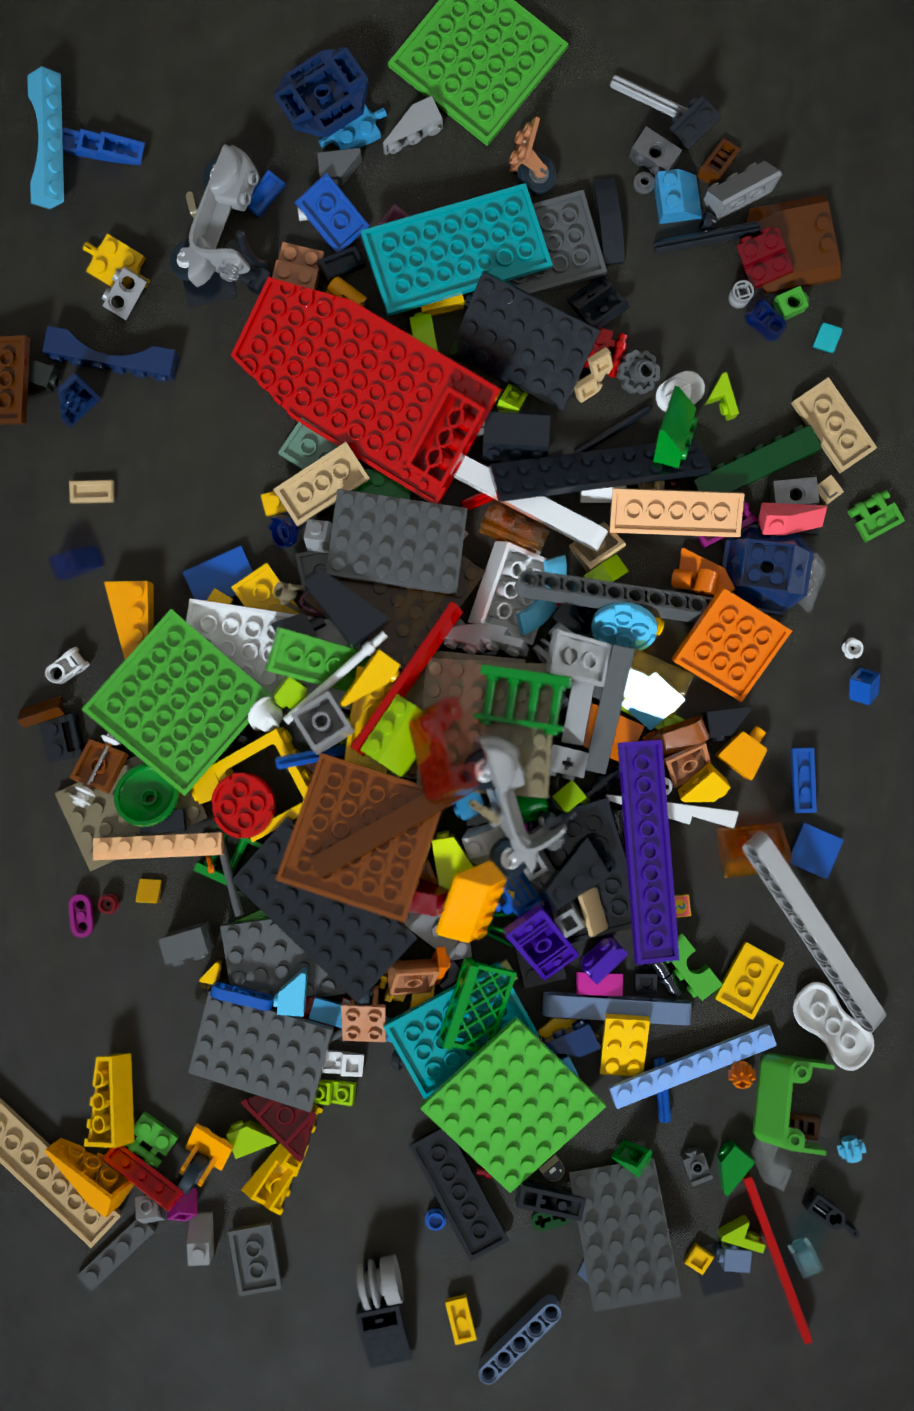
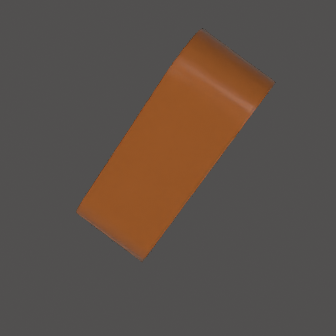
M696 716L645 734L642 739L643 741L662 740L664 756L703 743L709 739V734L702 717Z

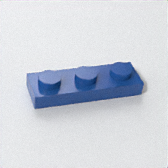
M791 748L793 813H817L814 748Z

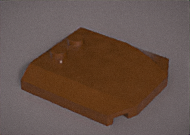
M824 194L751 208L749 210L746 223L758 221L760 223V232L770 226L773 229L779 228L794 270L791 274L761 286L765 295L792 290L799 286L803 288L838 281L841 278V262L829 203ZM759 233L758 235H752V238H755L761 234Z

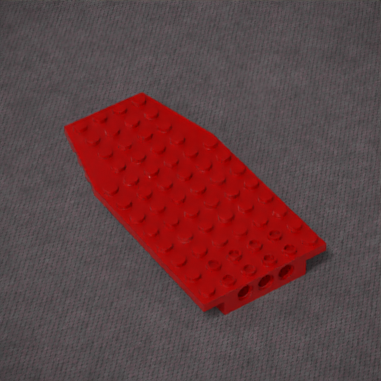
M271 277L267 278L230 355L273 397L278 405H281L287 411L291 418L338 447L347 442L356 458L428 502L440 504L502 391L501 388L355 301Z

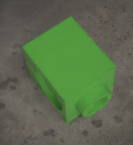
M801 286L776 296L772 305L779 321L782 322L803 313L809 306V298L807 293L802 291ZM788 300H793L796 303V307L790 306Z

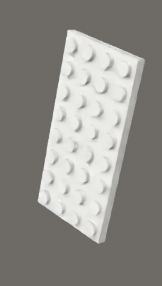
M189 599L186 622L272 695L273 690L284 675L265 670L276 634L271 623L296 614ZM323 619L326 626L316 631L318 638L350 647L329 619ZM360 644L354 648L360 650ZM300 680L307 687L306 697L320 686ZM333 688L327 690L333 695L337 703L346 693L345 691ZM351 703L345 707L339 705L341 709H351Z

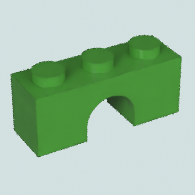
M678 930L680 960L668 961L666 963L672 962L675 966L673 972L680 981L686 980L689 984L686 988L694 998L698 996L703 1001L720 988L722 983L706 964L697 970L687 968V959L696 950L683 933Z

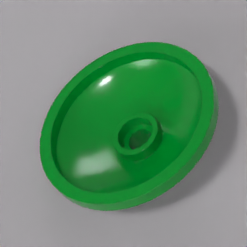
M146 763L128 770L121 777L114 791V805L118 814L129 824L139 827L152 826L166 819L174 810L179 798V791ZM151 797H154V800L152 802H149V799Z

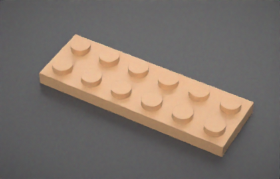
M612 488L609 532L740 537L744 493Z

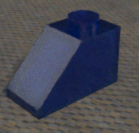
M97 546L72 549L49 557L55 577L63 581L104 566Z

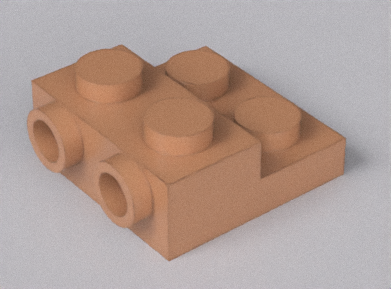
M282 242L279 259H276L272 278L317 290L321 274L317 261L324 258L325 253L324 251Z

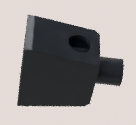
M304 612L273 622L271 626L275 633L277 627L318 638L316 631L325 627L326 623L321 615L309 620Z

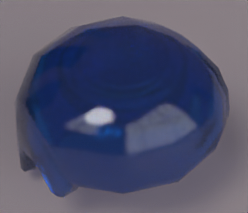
M286 515L271 517L273 521L268 528L272 531L271 535L274 543L280 548L293 546L299 534V528L294 520Z

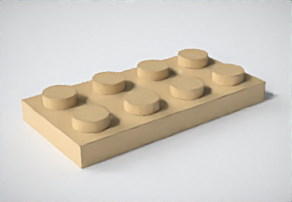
M829 377L791 403L806 426H812L822 449L839 474L877 448Z
M345 442L273 490L295 524L300 526L307 519H311L336 502L337 489L353 491L369 481L370 478L347 442Z

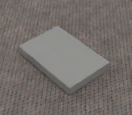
M553 629L545 673L571 677L575 681L604 687L612 644L560 629Z

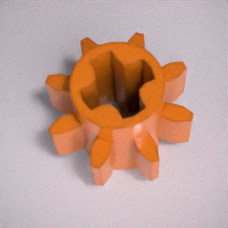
M737 1061L731 1066V1070H728V1080H731L732 1084L737 1088H749L753 1084V1080H756L755 1069H752V1065H749L748 1062Z

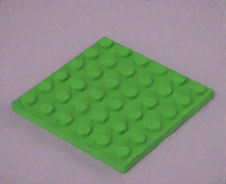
M439 0L390 59L388 67L425 97L432 96L435 104L488 146L568 49V43L515 0Z
M170 609L82 710L185 796L249 723L248 714L252 706L261 698L266 696L272 697V695Z
M517 1016L420 1104V1109L509 1193L516 1189L606 1108L605 1102Z

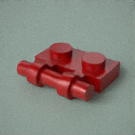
M600 328L602 330L589 358L605 347L615 350L612 357L613 368L607 374L609 377L615 378L617 366L621 363L622 354L627 348L626 340L628 336L620 333L618 341L611 340L614 331ZM587 360L583 370L591 372L589 362Z

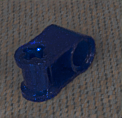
M759 299L754 309L750 313L747 312L744 318L751 327L760 332L767 340L776 341L786 329V320L765 300ZM770 325H776L779 331H773Z

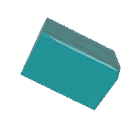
M822 323L818 327L812 347L833 354L843 329Z

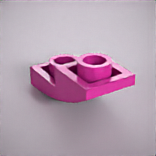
M577 972L576 994L623 996V974H608L597 985L586 972Z

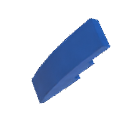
M62 127L64 153L102 161L141 165L145 147L144 142L101 131V134L83 129H80L79 132Z

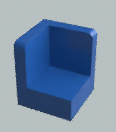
M859 668L850 678L849 699L870 705L879 694L880 673Z

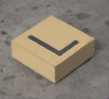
M832 475L817 485L819 499L824 505L829 504L844 492Z

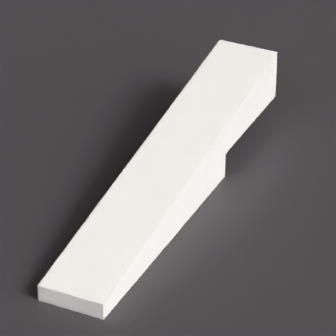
M605 794L604 798L608 797L609 801L622 804V796ZM667 802L668 818L690 824L693 816L734 828L739 813L734 810Z

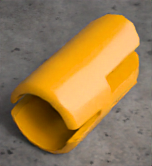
M337 276L330 282L327 287L329 291L326 290V293L355 301L364 307L367 297L342 278Z

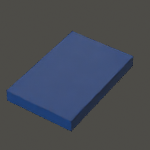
M328 173L322 176L294 202L335 253L343 251L360 235L361 230L367 229L370 226Z
M239 546L184 571L183 575L194 599L206 601L214 588L230 598L237 596L231 587L254 571L243 547Z

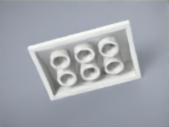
M495 541L468 623L505 626L510 631L512 637L524 639L527 644L533 645L538 628L526 635H520L516 614L529 607L535 599L520 597L514 591V585L524 570L544 572V560L547 558L510 542Z

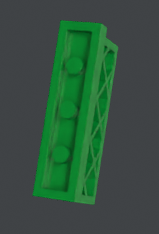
M464 958L438 1036V1040L443 1048L452 1050V1047L478 1052L483 1046H478L475 1042L476 1039L486 1034L488 1042L497 1034L517 974L515 971ZM479 969L487 971L490 977L480 983L477 980ZM502 975L509 976L507 983L499 987L495 979ZM493 981L497 989L485 995L481 987ZM479 989L483 997L472 1003L470 1000L471 993ZM500 994V1003L492 1007L488 1000ZM486 1002L490 1009L478 1015L475 1008ZM473 1010L476 1018L465 1024L463 1021L464 1014ZM493 1014L495 1018L493 1024L485 1028L481 1020ZM479 1022L483 1030L472 1036L468 1028ZM466 1030L469 1038L463 1042L456 1041L457 1035Z

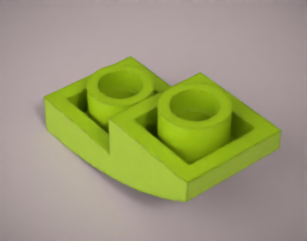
M320 1080L314 1103L323 1105L334 1103L353 1106L355 1104L357 1083L339 1080Z

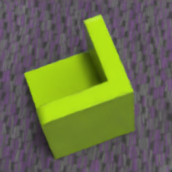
M573 780L552 796L566 812L574 808L579 802L585 804L590 801Z

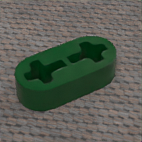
M535 1211L531 1215L532 1226L540 1232L566 1225L571 1220ZM539 1215L546 1218L543 1224L537 1221Z

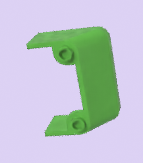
M777 1053L764 1054L759 1063L753 1121L755 1137L761 1142L790 1151L826 1155V1150L817 1143L805 1142V1136L799 1129L789 1127L793 1083H806L811 1078L812 1067L834 1070L835 1065L822 1059Z

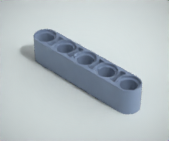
M545 1295L480 1358L478 1372L481 1382L484 1384L496 1382L560 1319V1303L555 1295ZM554 1306L555 1310L547 1311L546 1308ZM534 1321L540 1323L538 1326L530 1325ZM516 1337L524 1338V1340L522 1341H516L514 1339ZM501 1352L509 1353L504 1357L499 1355ZM486 1367H491L493 1370L487 1372L483 1369Z

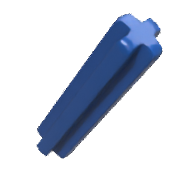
M664 1057L653 1059L654 1068L666 1064ZM667 1089L657 1093L658 1115L662 1123L671 1121L669 1091Z

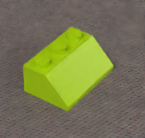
M397 694L360 750L403 778L439 722Z

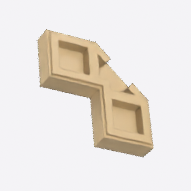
M606 347L588 358L591 374L578 381L574 388L580 403L599 392L603 385L601 383L603 378L613 368L611 353Z

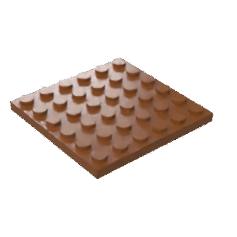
M320 753L276 880L405 923L442 811L322 879H319L309 858L416 799L432 788Z

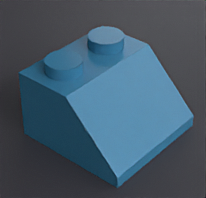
M681 169L657 172L654 190L659 224L701 219L702 212L697 176Z

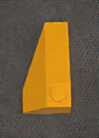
M63 1138L58 1139L45 1149L46 1155L88 1205L105 1218L121 1205L134 1186L104 1163L102 1160L104 1155L101 1153L97 1155L87 1152L85 1147Z

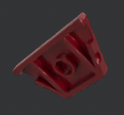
M258 1095L241 1102L299 1163L303 1161L317 1116L313 1110L307 1112Z

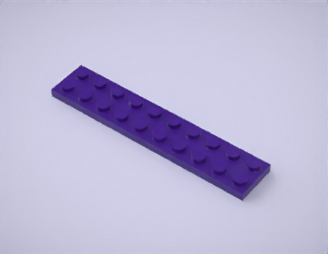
M662 740L617 743L635 964L680 960Z

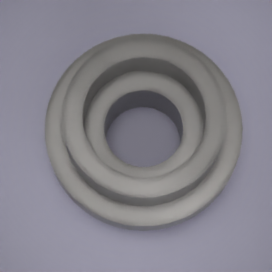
M648 172L637 174L633 181L634 189L639 194L650 193L655 186L654 177ZM641 180H646L648 184L643 185Z

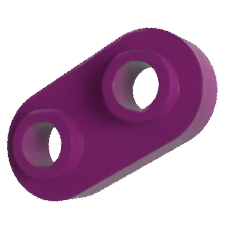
M77 894L70 899L68 904L72 933L76 937L84 938L90 935L95 927L93 905L88 895ZM80 900L85 903L84 908L79 906ZM82 922H85L87 924L86 929H83L81 927Z

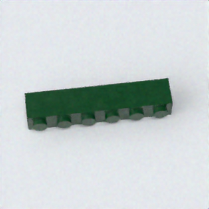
M800 425L791 430L792 434L786 437L783 434L773 438L771 440L772 443L767 446L764 443L754 447L752 449L753 452L748 455L741 453L735 456L733 462L727 465L725 462L713 467L714 471L708 475L694 476L695 480L690 485L693 491L734 492L817 453L822 447L812 426L809 425L804 428L803 425Z

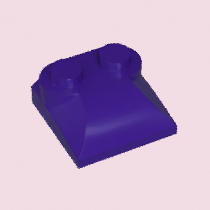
M611 934L605 935L582 957L580 965L582 970L598 985L628 953Z

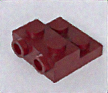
M772 226L767 227L760 232L761 235L752 238V236L744 237L739 241L740 244L736 246L748 281L753 285L754 289L794 272L778 227L775 229Z

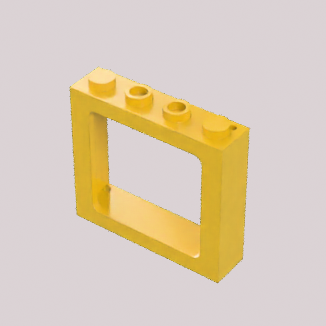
M281 727L213 764L212 768L219 781H221L225 777L234 774L231 767L271 744L276 746L281 756L300 752L294 748L290 733L284 727ZM304 765L289 767L288 770L304 801L312 774ZM303 802L273 818L265 831L257 836L250 837L251 841H257L275 831L288 816L292 820L297 819Z

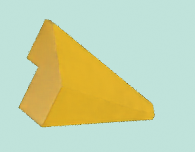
M316 1104L313 1106V1111L317 1115L322 1113L323 1109ZM315 1125L313 1126L311 1133H314L316 1129ZM280 1143L241 1191L250 1199L264 1205L268 1210L281 1215L284 1210L281 1206L285 1196L289 1197L291 1190L289 1186L293 1177H297L302 1162L299 1163Z

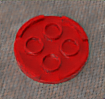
M241 772L225 777L218 783L211 798L216 824L226 834L235 838H250L261 834L269 827L275 815L276 804L271 788L262 778L252 773Z

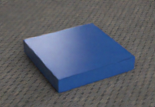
M802 822L786 862L828 879L844 840Z

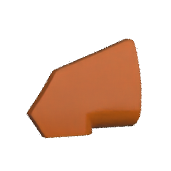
M685 548L681 549L679 569H675L672 574L671 584L673 588L692 590L697 594L712 597L716 595L721 586L730 592L735 590L725 568Z

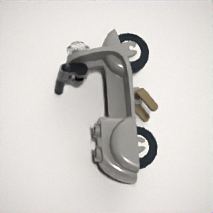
M225 144L219 157L213 159L204 169L203 182L206 190L198 209L194 194L192 192H187L186 194L189 212L194 221L191 226L189 240L181 242L174 248L169 262L172 271L177 277L185 281H191L196 287L205 284L211 278L214 271L220 273L222 279L232 282L233 280H238L239 274L249 272V264L261 267L269 265V261L266 258L257 257L250 249L243 230H239L236 233L238 242L231 240L227 243L226 249H216L231 209L245 211L250 204L253 190L259 181V175L252 160L243 150L234 145L229 147Z
M493 735L475 736V740L472 741L475 751L470 753L465 759L463 775L467 783L475 789L487 790L492 809H487L473 799L469 801V806L490 821V826H498L503 836L492 846L489 860L495 864L505 877L518 876L524 870L532 874L537 863V851L544 848H549V850L561 848L565 842L562 835L567 829L564 822L576 818L577 813L574 810L566 812L560 809L551 797L547 798L546 803L551 811L540 812L537 816L539 825L527 833L513 790L524 785V778L526 777L523 767L519 765L518 757H520L517 746Z

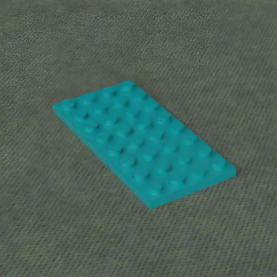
M526 183L364 229L360 232L387 316L475 291L483 271L504 281H509L550 269L553 265Z

